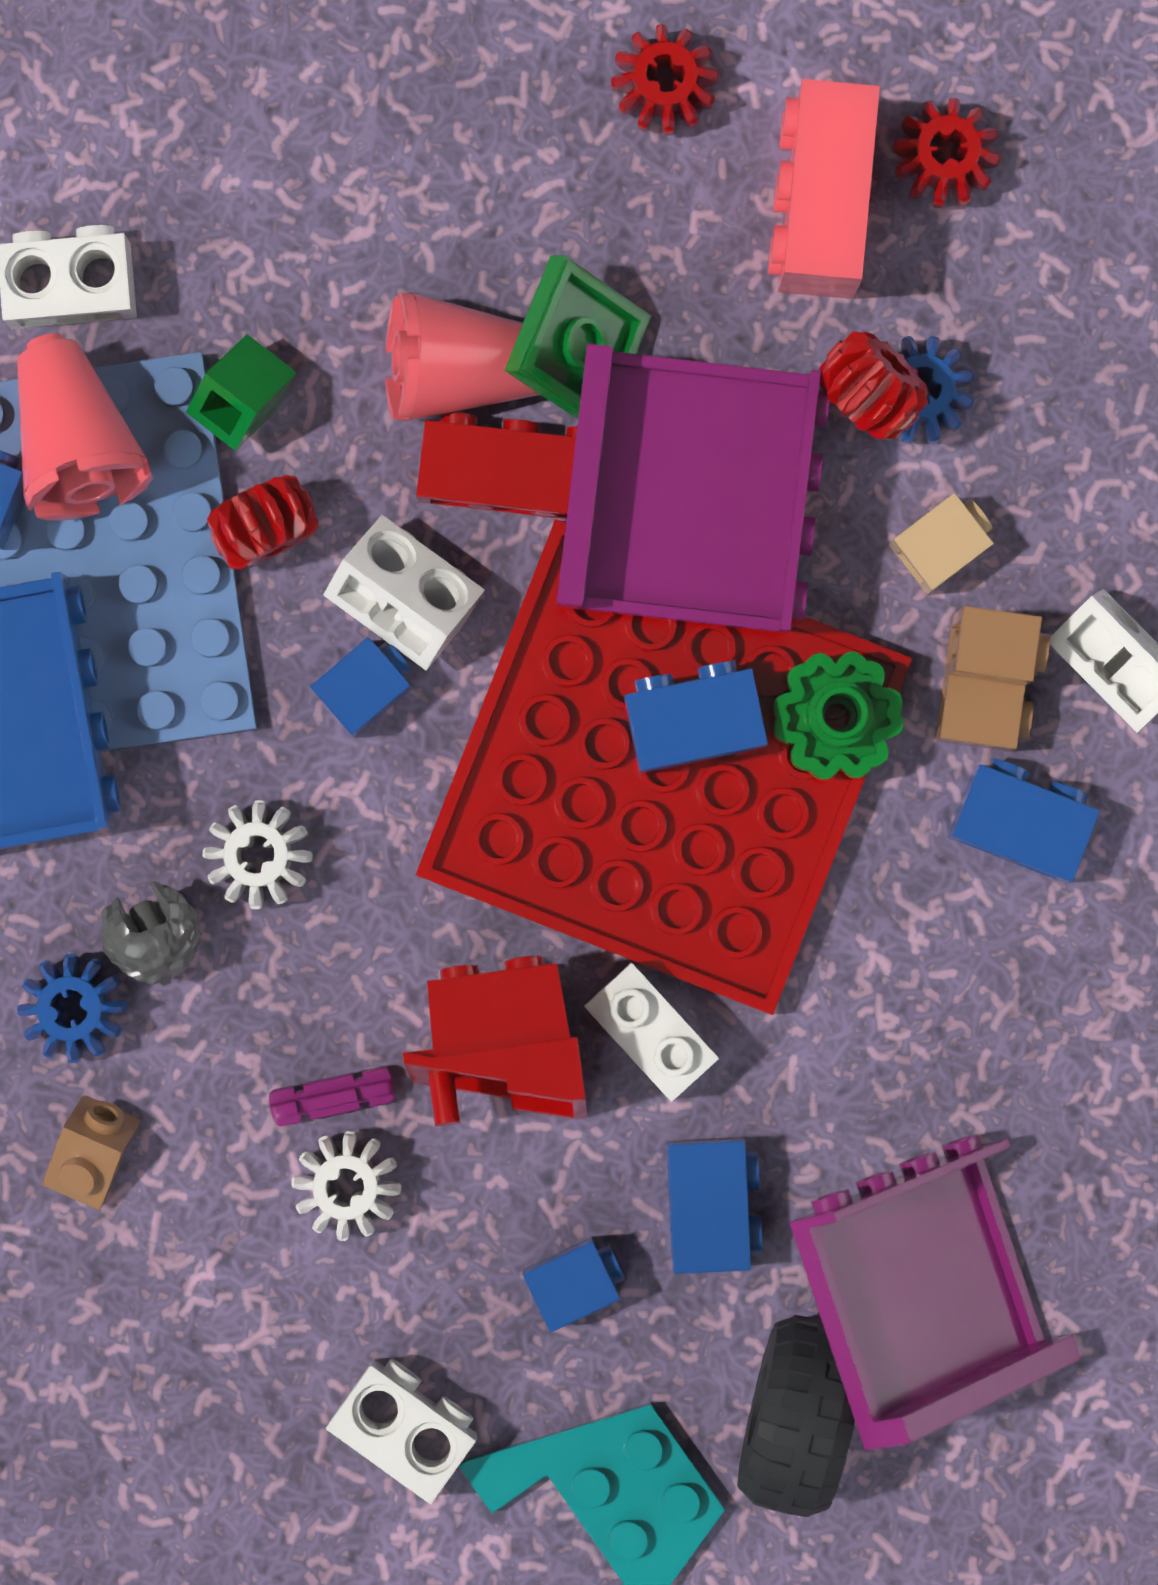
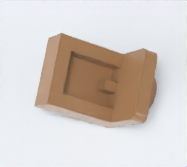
M82 1096L62 1128L42 1186L100 1211L109 1195L125 1151L138 1129L140 1120L122 1111L118 1106L110 1102Z

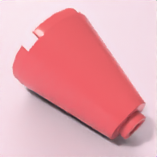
M413 292L399 293V296H395L392 301L386 337V353L392 352L393 379L386 377L387 404L391 418L410 421L540 395L504 371L523 323Z
M57 333L41 335L29 341L26 345L27 349L17 359L23 493L29 512L34 507L36 517L39 519L65 521L101 513L98 501L116 494L120 505L134 499L147 489L153 479L149 461L77 341L64 339L63 335Z

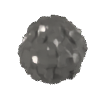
M151 881L150 885L159 903L151 900L142 901L130 909V914H126L119 897H117L111 905L106 906L101 911L103 919L102 949L111 962L117 965L129 977H133L138 982H147L149 985L160 983L162 986L171 983L172 977L181 975L183 971L187 970L189 962L195 958L202 933L199 930L198 911L193 910V907L189 905L183 895L168 885Z

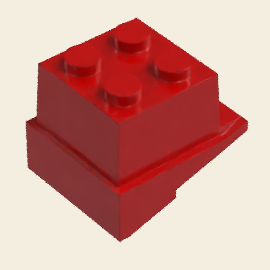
M524 956L506 960L504 962L505 970L480 974L478 965H458L440 970L441 979L427 981L433 1049L402 1053L404 1065L412 1083L430 1086L434 1124L436 1127L461 1123L456 1090L511 1099L512 1110L569 1119L587 1118L577 1037L570 1038L557 963L544 965L542 956Z

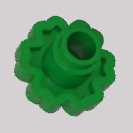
M853 651L841 656L836 664L826 654L817 653L807 659L805 663L797 665L790 670L787 675V685L790 692L776 698L772 705V712L775 719L773 725L775 738L782 743L793 744L791 750L793 766L802 771H809L812 776L823 781L833 777L839 769L848 777L858 779L888 759L889 751L885 740L897 736L903 729V718L900 713L902 697L896 690L882 688L885 672L880 664L869 660L866 661L862 655ZM840 705L846 709L848 722L845 727L834 729L826 723L825 711L829 706Z

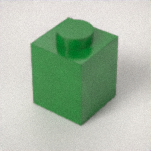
M246 334L204 375L186 413L233 450L237 451L279 407L297 372Z

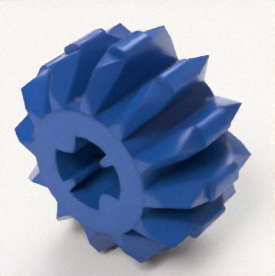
M912 336L904 337L901 341V352L910 366L918 370V375L928 377V388L937 392L936 400L929 395L927 398L928 404L918 413L920 417L907 431L903 430L901 434L903 443H912L916 436L918 425H923L924 436L929 444L938 442L940 439V428L937 418L947 429L955 432L962 425V421L952 408L969 410L974 403V397L968 393L955 390L970 384L974 380L971 370H962L955 373L951 371V368L958 362L962 353L957 348H954L948 352L943 360L936 357L939 348V338L935 336L929 337L924 346L923 354L918 353L916 342Z
M77 954L65 955L63 977L52 961L46 960L42 962L39 967L48 985L45 986L37 980L26 979L22 988L27 993L38 997L37 1004L26 1003L17 1006L18 1015L31 1016L37 1014L39 1023L26 1029L24 1032L25 1038L31 1041L47 1032L50 1036L43 1046L42 1054L48 1058L54 1057L59 1052L63 1041H65L66 1057L69 1063L81 1061L83 1054L81 1039H83L89 1051L95 1056L104 1054L106 1052L105 1044L97 1034V1031L100 1030L106 1035L115 1038L120 1037L123 1032V1028L118 1023L106 1019L107 1012L121 1013L128 1011L127 1001L116 1000L107 1002L105 995L116 990L122 984L120 978L112 976L98 985L95 981L103 968V962L99 959H92L87 964L82 976H79L80 961ZM74 991H77L83 996L80 1000V1006L88 1012L84 1021L80 1018L73 1019L70 1026L62 1021L65 1016V1010L58 1005V1001L62 995L64 998L73 997Z

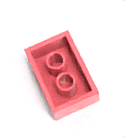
M802 79L797 98L786 97L785 110L782 112L779 149L791 150L790 162L780 161L779 173L776 176L773 212L785 213L784 226L774 225L773 236H771L767 270V275L779 276L778 292L854 299L863 276L880 86Z

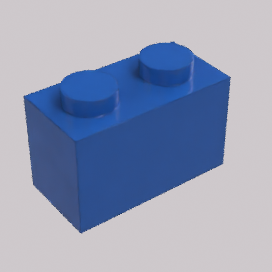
M733 660L697 668L699 680L674 684L673 675L670 673L634 681L636 693L626 694L624 701L639 774L765 748L768 743L752 669L737 671L736 661Z
M993 758L990 767L981 764L974 766L947 838L1063 883H1073L1100 810L1085 805L1089 794L1056 781L1052 782L1049 790L1025 782L1029 773L1028 770L997 758Z
M743 1138L666 1141L673 1273L751 1271V1255L762 1254L761 1217L749 1216L748 1190H759L757 1151L746 1152L745 1140Z

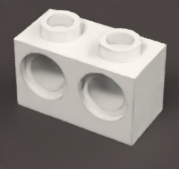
M84 226L76 229V237L51 239V233L48 231H25L13 234V243L0 244L2 318L10 329L137 318L131 243L124 233L114 234L113 226ZM104 258L114 262L115 271L109 283L98 288L89 287L84 284L83 272L91 261ZM34 264H43L50 267L51 278L48 285L42 291L37 293L21 291L20 278L25 269Z
M381 515L342 560L323 596L390 645H393L424 670H427L467 621L485 589L468 578L460 569L453 567L416 540L412 534Z
M1102 589L1092 595L1050 637V645L1138 733L1158 714V643Z
M631 962L584 1004V1007L671 1102L719 1059Z
M373 1359L329 1421L326 1430L431 1505L476 1442L477 1433L468 1427L474 1418L465 1409L445 1396H442L436 1404L416 1389L422 1382L421 1379L399 1362L390 1359L384 1367ZM372 1391H385L395 1399L398 1413L388 1422H374L365 1415L362 1408V1399ZM428 1428L442 1431L449 1439V1452L438 1460H428L420 1456L414 1446V1438L420 1431Z

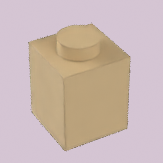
M954 493L894 538L889 546L928 595L994 544L987 536V533L993 527L984 512L972 499L962 503Z

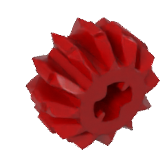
M657 25L654 44L651 45L643 34L636 32L631 37V43L637 55L627 51L617 52L615 64L626 73H621L611 78V90L618 93H629L623 97L618 105V110L622 115H628L640 107L643 108L638 119L637 127L639 130L647 131L655 115L662 117L663 134L665 136L673 135L674 115L679 114L684 124L689 128H693L698 124L699 120L693 105L702 109H711L713 107L715 96L704 87H710L718 83L719 71L711 67H701L711 57V49L708 45L699 46L690 52L688 51L692 39V31L683 29L679 33L676 43L668 42V29L666 25ZM668 67L671 77L681 78L682 83L674 80L673 91L661 92L659 82L654 80L648 81V76L655 79L657 68Z
M957 98L949 99L944 116H941L933 101L924 102L921 108L923 121L914 116L907 115L903 119L901 127L910 138H898L892 144L893 153L909 158L896 166L894 170L896 178L905 179L917 174L918 178L913 183L909 195L917 199L922 196L927 185L933 187L935 190L932 203L935 208H942L944 206L948 189H952L955 200L961 206L968 204L971 200L969 185L975 189L986 191L992 180L983 169L996 168L1001 160L999 153L984 148L996 141L998 137L996 128H985L977 131L975 127L978 125L983 111L975 107L970 111L965 120L958 116L960 101ZM949 141H952L959 147L955 158L962 159V161L959 163L955 159L950 158L944 164H941L934 159L938 147L930 145L935 143L943 147Z
M852 331L844 341L840 340L827 353L828 358L819 367V371H821L819 383L821 388L827 392L828 401L835 404L841 410L842 417H848L859 430H867L873 438L894 440L902 430L907 431L920 417L918 413L928 404L927 386L919 378L918 370L908 364L903 354H899L892 349L888 341H880L873 333Z
M284 475L280 478L274 477L267 482L256 484L246 491L239 492L233 498L221 502L220 506L213 509L207 518L212 533L210 536L219 556H223L230 569L238 570L253 567L263 561H269L281 553L287 552L292 547L303 543L305 539L313 536L319 527V522L314 512L315 505L307 489H303L296 476Z

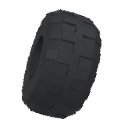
M794 1315L774 1324L763 1355L747 1421L737 1482L738 1489L752 1504L773 1511L808 1518L811 1515L826 1511L832 1505L844 1470L855 1426V1419L821 1319Z

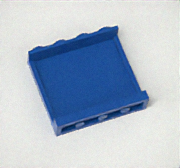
M62 572L51 573V578L0 587V850L114 829L112 814L121 813L122 810L115 775H104L100 753L102 750L110 749L106 719L103 711L93 713L89 687H95L99 684L96 662L91 648H81L77 624L87 623L82 589L80 585L70 586L69 577Z

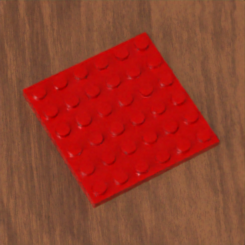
M555 519L415 875L773 1015L867 776L866 774L861 778L853 779L839 769L833 777L823 781L812 776L809 771H802L793 766L791 762L793 744L782 743L773 734L775 721L772 712L773 702L778 696L790 692L787 685V675L790 670L797 665L805 663L807 659L817 653L826 654L836 664L838 659L845 653L857 652L866 661L869 660L880 664L885 672L882 688H890L898 693L912 658L804 616L803 621L792 619L790 631L788 633L558 607L557 596L566 523ZM733 660L736 661L737 671L752 669L768 743L765 748L639 774L624 701L626 694L636 693L634 681L670 673L673 675L674 684L699 680L697 668ZM831 705L825 711V721L830 727L841 729L848 722V713L840 705Z

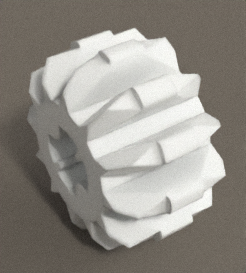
M262 800L254 801L251 823H248L244 812L239 806L234 805L228 809L229 817L236 826V829L231 832L224 825L213 823L209 829L214 836L226 841L224 849L215 847L203 849V857L206 859H224L225 866L213 870L208 875L210 883H221L232 876L235 880L227 889L225 899L231 903H235L241 897L246 885L250 886L249 904L251 909L262 908L264 902L263 887L266 886L277 904L287 902V894L279 880L284 877L292 885L303 887L306 878L302 874L289 869L291 861L308 863L313 860L312 852L306 850L291 851L290 844L300 841L308 835L307 829L304 826H297L283 834L281 829L288 822L291 815L290 810L285 807H281L276 811L269 825L265 824L267 806ZM261 836L267 839L263 846L267 848L273 847L275 856L273 861H267L262 864L261 873L255 874L249 871L252 863H242L241 853L242 848L248 849L253 847L254 837Z
M351 1130L346 1131L344 1134L342 1153H338L335 1143L329 1135L319 1138L320 1149L327 1160L325 1162L313 1153L303 1152L299 1161L303 1166L315 1172V1177L306 1175L295 1176L292 1178L291 1184L293 1188L298 1190H313V1196L301 1200L296 1205V1209L299 1214H303L319 1206L323 1213L314 1221L312 1229L315 1232L321 1233L328 1226L331 1218L338 1219L336 1235L339 1241H346L349 1238L351 1219L356 1220L364 1236L372 1235L375 1231L374 1223L367 1211L371 1210L380 1218L389 1220L394 1214V1210L389 1204L378 1199L377 1196L378 1194L387 1196L399 1195L402 1185L395 1181L380 1182L379 1176L389 1173L397 1167L394 1157L386 1158L376 1166L370 1161L379 1150L381 1142L376 1138H372L366 1144L362 1154L355 1153L357 1135L355 1131ZM344 1168L354 1170L357 1174L353 1180L356 1181L362 1178L364 1184V1191L355 1192L350 1203L336 1199L340 1191L332 1194L329 1186V1181L338 1179Z

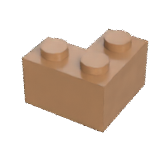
M970 606L962 607L952 616L935 741L1011 752L1017 749L1018 739L1028 740L1033 718V702L1023 701L1025 686L1033 682L1038 672H1045L1050 648V634L1040 633L1042 617Z

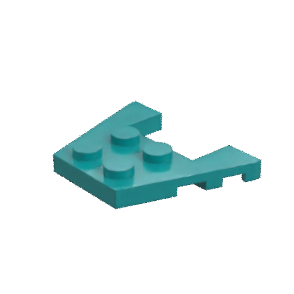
M651 1403L578 1424L542 1437L519 1442L483 1455L473 1456L459 1464V1468L491 1514L540 1479L548 1476L623 1582L621 1585H671L725 1511L720 1500Z

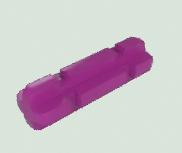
M380 1066L362 1070L363 1077L354 1078L352 1072L303 1083V1090L295 1091L294 1085L274 1089L269 1093L272 1118L277 1126H286L302 1122V1115L309 1114L310 1119L314 1120L360 1110V1103L369 1101L370 1107L391 1103L395 1100V1089L391 1072L388 1067Z

